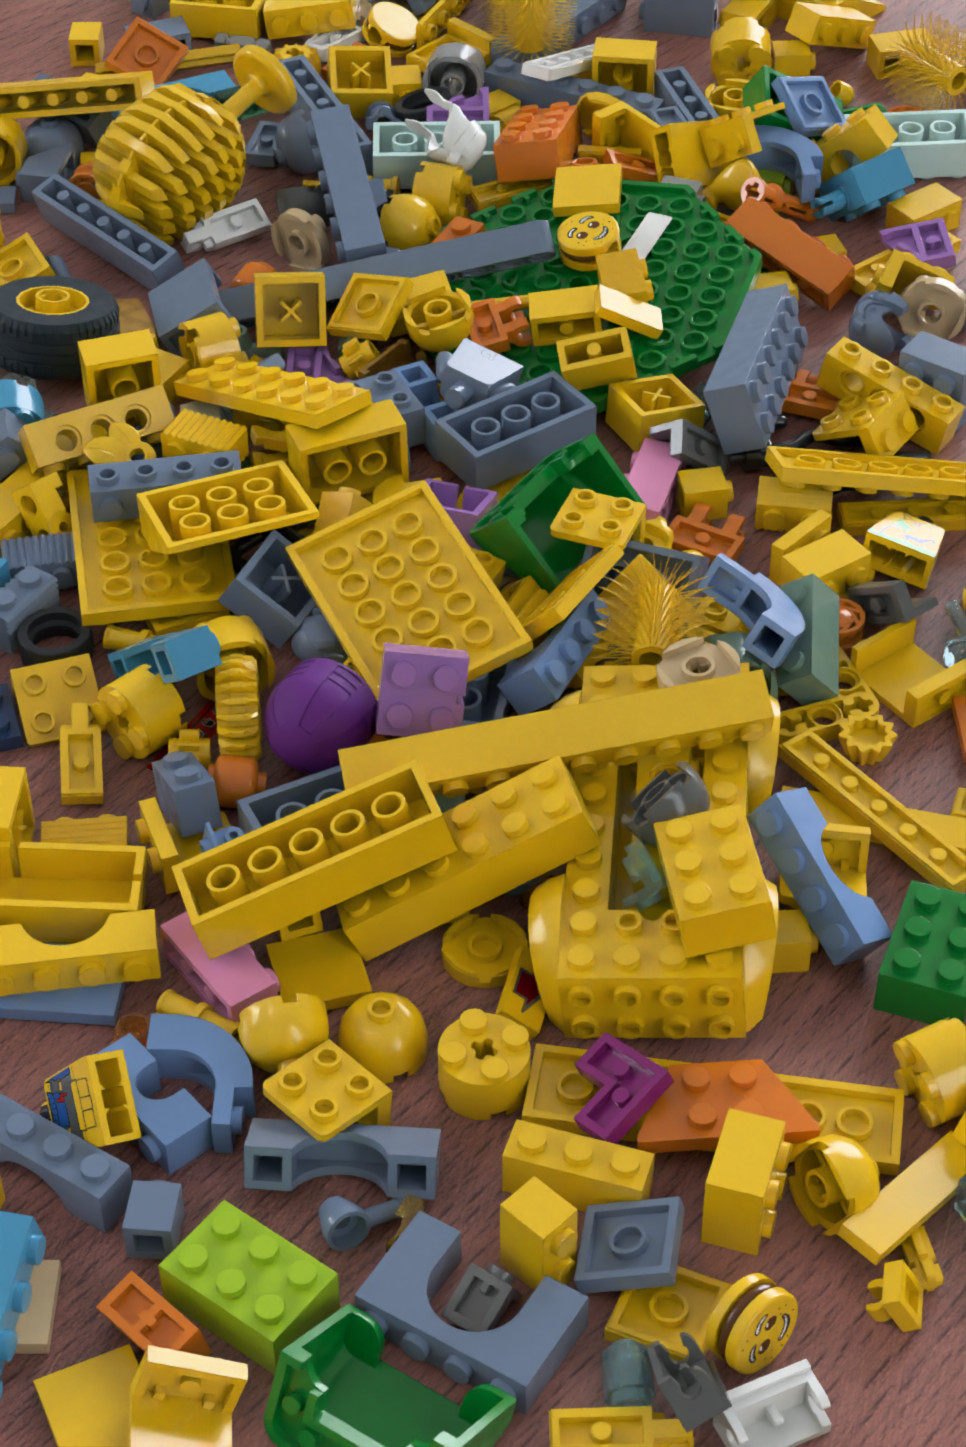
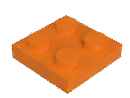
M136 16L106 58L105 67L115 73L152 71L154 86L169 81L187 55L189 47Z

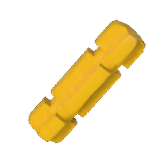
M924 1225L920 1226L900 1245L909 1268H912L911 1271L919 1280L925 1292H932L936 1287L943 1285L944 1276L939 1263H936V1255Z

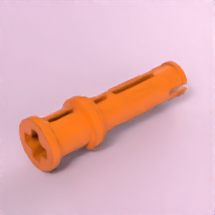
M751 177L744 182L741 188L740 196L742 202L751 196L758 202L763 201L769 204L774 212L778 211L804 220L807 223L816 220L813 213L818 211L819 207L811 210V202L801 203L800 198L785 193L775 183L766 184L761 178ZM751 188H757V191L751 190Z

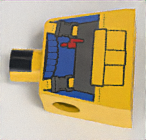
M123 1049L81 1057L45 1079L44 1090L47 1101L40 1108V1115L96 1147L142 1138Z

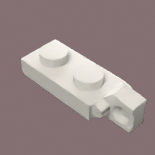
M257 198L214 212L213 216L206 220L200 217L196 226L192 227L193 230L183 233V239L180 244L186 254L199 251L203 247L206 252L215 251L270 231L272 224Z

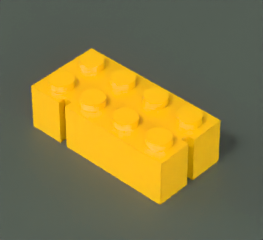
M0 841V926L20 923L26 933L39 942L78 943L97 933L105 924L109 914L144 910L148 884L146 846L19 841L18 850L21 878L14 877L11 841Z

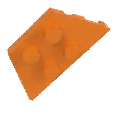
M763 1059L669 1065L667 1069L674 1083L650 1107L637 1135L636 1149L650 1153L716 1149L729 1108L785 1121L784 1142L792 1144L802 1143L819 1137L820 1127Z

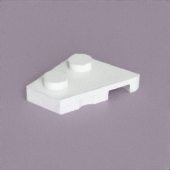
M356 25L355 29L313 34V37L309 38L305 44L309 48L317 49L321 62H328L329 45L352 46L355 42L362 43L366 40L362 33V27Z

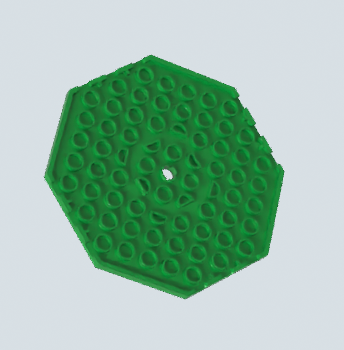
M555 179L551 180L552 186L538 192L535 188L529 189L511 197L510 204L498 209L492 205L471 214L470 219L484 223L486 231L536 220H547L556 256L540 263L450 282L452 292H456V288L462 289L469 295L472 303V301L490 298L528 295V293L600 285L597 270L577 271L567 267L560 258L557 231L559 226L571 216H553L552 205ZM622 180L620 213L608 214L618 222L622 250L649 212L672 217V220L645 258L648 276L651 279L654 292V300L648 301V303L661 309L663 332L658 339H653L627 328L637 378L629 380L671 373L679 377L717 360L747 291L754 290L763 266L762 254L755 248L750 249L744 243V237L730 224L726 226L720 220L719 213L706 201L701 202L696 197L695 190L689 185ZM448 225L441 227V232H442ZM520 309L523 311L524 317H527L530 329L523 330L520 333L530 331L532 336L529 309ZM602 319L603 331L622 327ZM509 343L511 350L499 353L524 366L519 385L552 371H555L563 378L556 344L534 347L532 343L528 346L520 347ZM457 348L447 352H450L453 355ZM424 350L435 363L436 357L440 352ZM609 384L579 390L580 393L597 406V413L607 409Z

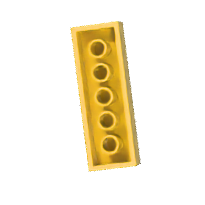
M560 755L442 813L457 851L336 904L344 933L366 962L574 859L576 855L584 854L602 845L581 792Z
M414 759L172 866V870L192 927L209 959L212 960L457 851V848L417 760Z

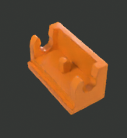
M132 1270L96 1306L97 1310L144 1352L148 1345L203 1356H209L212 1352L199 1328Z

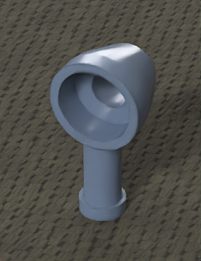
M333 1196L321 1204L318 1215L324 1240L331 1249L342 1252L351 1250L362 1243L371 1227L395 1219L403 1220L409 1218L410 1210L405 1197H393L391 1201L362 1209L357 1204L341 1196Z

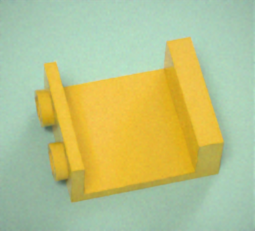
M915 618L904 623L889 625L883 631L859 641L856 645L852 646L851 662L876 698L912 728L952 708L953 696H966V658L947 669L914 644L917 621Z

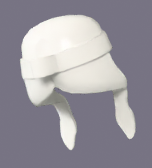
M424 89L430 101L449 111L442 139L443 147L441 148L438 145L435 135L421 122L405 119L404 123L409 129L420 133L427 140L426 152L430 159L437 163H446L453 166L462 165L464 171L470 170L484 152L487 142L485 132L475 120L470 122L458 105L445 100L433 89Z

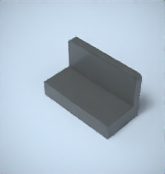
M685 419L650 427L649 436L660 441L670 442L671 457L695 469L721 466L723 474L726 476L727 455L723 453L718 436Z
M904 580L857 583L846 589L849 600L854 601L864 610L865 625L904 623L939 605L936 597L910 598Z

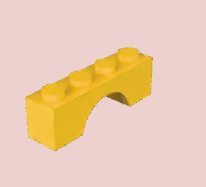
M155 909L109 914L105 924L97 933L84 941L70 945H49L39 942L29 936L20 923L0 926V997L161 978Z

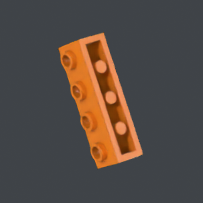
M749 196L724 223L726 226L730 224L744 237V243L750 249L755 248L762 254L764 268L770 272L787 271L792 283L797 284L799 292L827 311H830L855 284V266H853L849 258L843 254L837 255L828 249L821 239L815 236L810 237L801 231L800 227L793 220H785L776 214L773 208L766 202H758Z

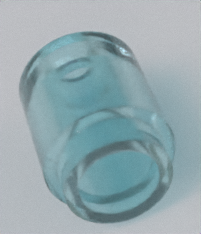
M620 1339L613 1342L600 1355L606 1405L608 1407L652 1406L656 1399L653 1369L646 1346L632 1339Z

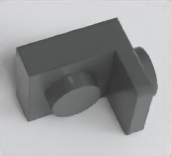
M471 1262L441 1316L466 1331L482 1332L493 1330L498 1325L511 1300L519 1304L523 1295L511 1286L516 1278L492 1263L489 1264L485 1271Z

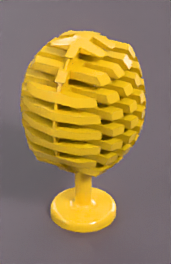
M248 44L238 50L233 59L234 73L241 88L223 105L215 98L209 97L204 93H197L181 83L161 85L155 88V91L140 97L132 105L125 108L115 121L113 120L109 124L105 134L101 136L98 142V149L95 151L93 160L95 188L98 196L101 197L98 200L167 245H172L175 239L168 234H172L182 240L183 233L193 230L191 228L196 226L200 217L206 220L213 216L214 212L228 208L241 188L246 168V150L243 134L240 133L242 132L241 125L237 118L253 103L274 114L286 113L296 104L297 90L287 69L269 51L260 46Z

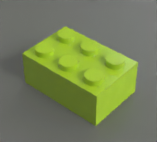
M223 1200L158 1265L163 1298L274 1375L281 1350L341 1308L337 1272L226 1200Z

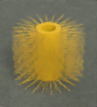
M494 0L499 3L493 4L500 6L488 8L493 9V11L489 12H495L490 15L499 13L508 15L488 16L490 18H500L486 20H500L505 23L495 21L498 23L485 22L498 25L493 26L499 29H493L495 31L491 35L503 36L497 39L486 40L502 39L510 41L485 43H506L504 46H498L500 48L515 46L512 47L514 51L511 53L517 50L520 51L514 57L515 59L521 52L525 53L524 57L526 53H533V55L536 53L537 58H540L537 53L543 51L544 48L550 51L553 50L551 47L564 48L550 44H574L568 42L556 43L557 40L562 41L564 39L566 41H575L562 38L568 35H561L562 33H567L560 32L569 30V28L564 26L576 27L562 23L576 21L568 19L573 18L569 17L573 14L558 16L560 14L576 13L573 11H563L577 9L558 7L569 8L566 7L569 5L566 3L571 2L565 0ZM553 36H560V39H555Z
M914 14L913 40L909 36V42L905 46L895 42L903 48L899 52V57H885L888 59L899 58L898 62H894V64L888 65V67L900 64L902 67L895 71L892 70V73L887 75L890 76L902 71L893 79L895 81L891 84H896L898 80L899 82L901 81L895 92L898 93V90H901L904 86L905 90L903 93L906 96L912 93L911 99L913 101L911 103L913 105L920 97V109H923L924 106L926 107L929 102L928 106L931 109L937 103L936 108L940 110L941 104H944L945 101L946 110H948L951 95V102L953 99L954 110H956V95L959 96L961 101L960 93H966L964 90L966 88V64L964 65L966 62V51L964 52L966 42H963L964 37L959 41L958 36L960 34L958 32L950 36L951 27L948 24L942 33L941 21H939L940 25L938 24L937 28L935 26L932 32L933 23L929 20L931 26L929 25L928 31L926 28L925 34V27L923 28L920 22L921 31L920 38L918 39L919 30L918 34H916V30L914 32Z
M654 560L653 581L652 577L650 578L648 568L647 575L643 567L644 576L646 574L649 581L647 582L646 580V583H644L640 572L639 575L636 571L634 572L643 585L641 586L638 582L635 583L631 577L629 579L623 571L622 575L635 588L607 578L626 591L599 587L617 597H607L605 600L604 598H596L611 605V607L595 610L610 618L594 621V623L608 630L592 634L607 641L592 645L591 647L610 650V652L590 658H619L607 664V666L628 663L627 665H657V663L659 664L662 661L664 650L673 643L683 640L684 637H705L715 634L700 626L716 621L700 614L717 609L696 604L716 599L717 597H690L708 588L681 592L689 585L706 577H701L696 581L694 580L675 589L677 583L687 575L685 574L680 580L678 578L672 585L673 581L669 584L675 573L672 575V571L667 581L665 582V576L663 582L667 568L666 564L662 580L660 581V562L659 578L656 581ZM603 646H620V647L614 648V647H603ZM624 655V656H622V657H606V656ZM631 659V661H628V662L618 663V662H622V661Z

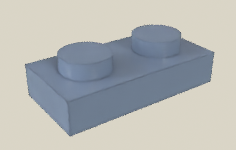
M259 122L245 148L246 164L255 165L259 168L275 166L277 159L273 149L277 147L275 133L279 123Z

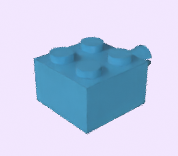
M901 147L853 166L821 183L820 189H818L821 197L814 198L810 205L811 210L823 206V208L814 212L813 215L818 219L829 215L831 222L844 217L845 221L849 222L864 215L866 212H872L887 205L888 202L905 196L904 189L915 184V180Z

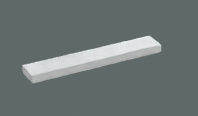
M595 43L526 61L522 65L521 74L549 82L591 70Z

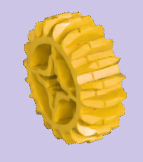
M229 654V656L220 657L222 664L215 667V704L220 755L250 756L259 760L262 755V724L257 661L252 655Z

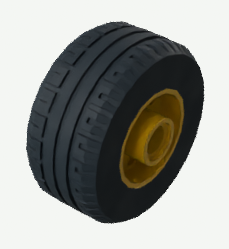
M37 276L15 280L0 286V367L8 372L40 380L82 378L78 341L119 334L118 303L105 288L97 284L70 277Z

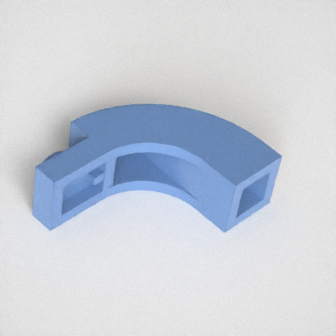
M755 125L762 151L745 157L754 163L757 170H772L788 176L795 183L801 203L811 202L815 197V189H820L823 153L813 141L797 132L781 127Z
M718 554L704 575L706 578L701 580L697 588H708L702 590V592L709 597H717L714 599L715 601L734 613L748 627L750 633L742 644L743 648L773 669L778 668L784 662L805 628L801 612L795 603L763 574L759 572L753 575L725 554Z
M151 1013L146 1049L157 1060L159 1078L191 1080L203 1085L214 1095L211 1119L214 1153H233L235 1134L243 1135L245 1116H256L252 1068L244 1049L232 1035L206 1020L181 1014Z

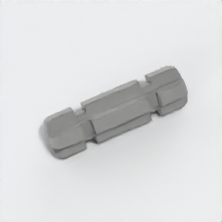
M217 33L214 38V47L240 44L242 48L245 45L252 44L260 46L270 53L272 50L271 41L268 39L259 38L256 41L254 37L232 35L231 38L229 34Z

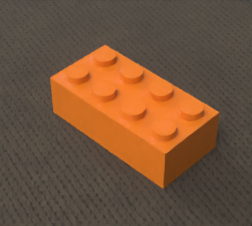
M556 102L551 104L549 108L538 109V105L535 104L522 106L519 108L520 110H517L493 144L498 183L555 178L556 167H568L578 151V146L583 143L578 105L569 106V102Z

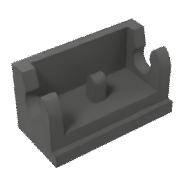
M681 1332L680 1337L683 1346L688 1349V1354L683 1360L676 1361L671 1359L668 1349L659 1340L647 1346L646 1349L659 1388L686 1432H689L732 1407V1404L714 1360L708 1361L695 1339L690 1334Z

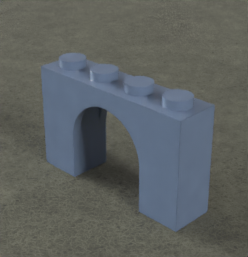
M419 1210L355 1293V1307L373 1317L382 1328L384 1338L401 1347L412 1359L429 1362L442 1369L450 1379L464 1385L468 1383L473 1387L479 1384L495 1386L518 1399L515 1409L527 1415L587 1328L589 1297L545 1275L519 1313L505 1325L482 1332L464 1331L448 1325L435 1314L430 1304L462 1260L461 1231Z

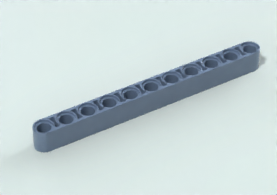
M536 220L306 272L324 273L326 310L337 307L353 273L413 278L444 269L450 283L544 262L555 257L556 251L549 222L547 220ZM254 283L218 291L222 305L232 317L237 319L238 324L246 328L255 326Z

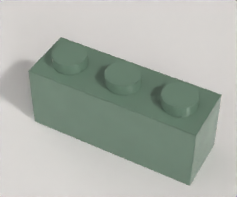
M810 574L780 586V589L795 603L801 612L805 628L784 662L778 667V686L802 706L837 697L839 691V595L816 575Z

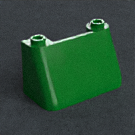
M592 433L545 457L491 508L468 533L484 551L506 561L505 567L522 579L531 575L540 588L550 594L573 571L572 569L583 559L586 544L550 535V525L573 488L590 489L599 494L617 498L625 497L640 503L644 502L597 436Z
M349 1303L280 1352L264 1414L266 1433L278 1447H493L510 1424L518 1400L489 1384H479L467 1392L461 1406L382 1361L381 1357L385 1341L382 1328L373 1317Z

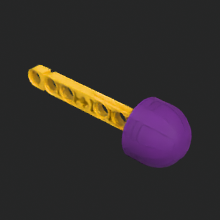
M349 657L343 664L325 658L305 660L296 665L269 696L264 710L268 744L274 754L294 770L305 774H315L339 766L338 750L366 745L376 733L375 724L378 704L376 697L368 684L360 677Z

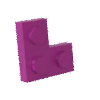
M605 1032L574 1064L581 1076L601 1089L573 1119L582 1131L594 1139L617 1144L674 1083V1080L666 1069Z

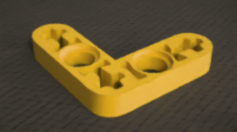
M840 646L839 683H848L852 688L839 689L837 697L780 712L779 745L807 729L813 731L825 742L838 739V735L841 732L839 723L848 722L849 715L860 716L863 712H867L873 717L879 714L880 704L878 699ZM823 717L831 719L834 723L822 725L814 720Z

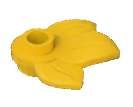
M118 422L111 423L109 437L93 438L82 448L84 455L94 464L132 461L131 458L135 454L144 455V459L157 458L153 447L141 441L138 431L134 427Z

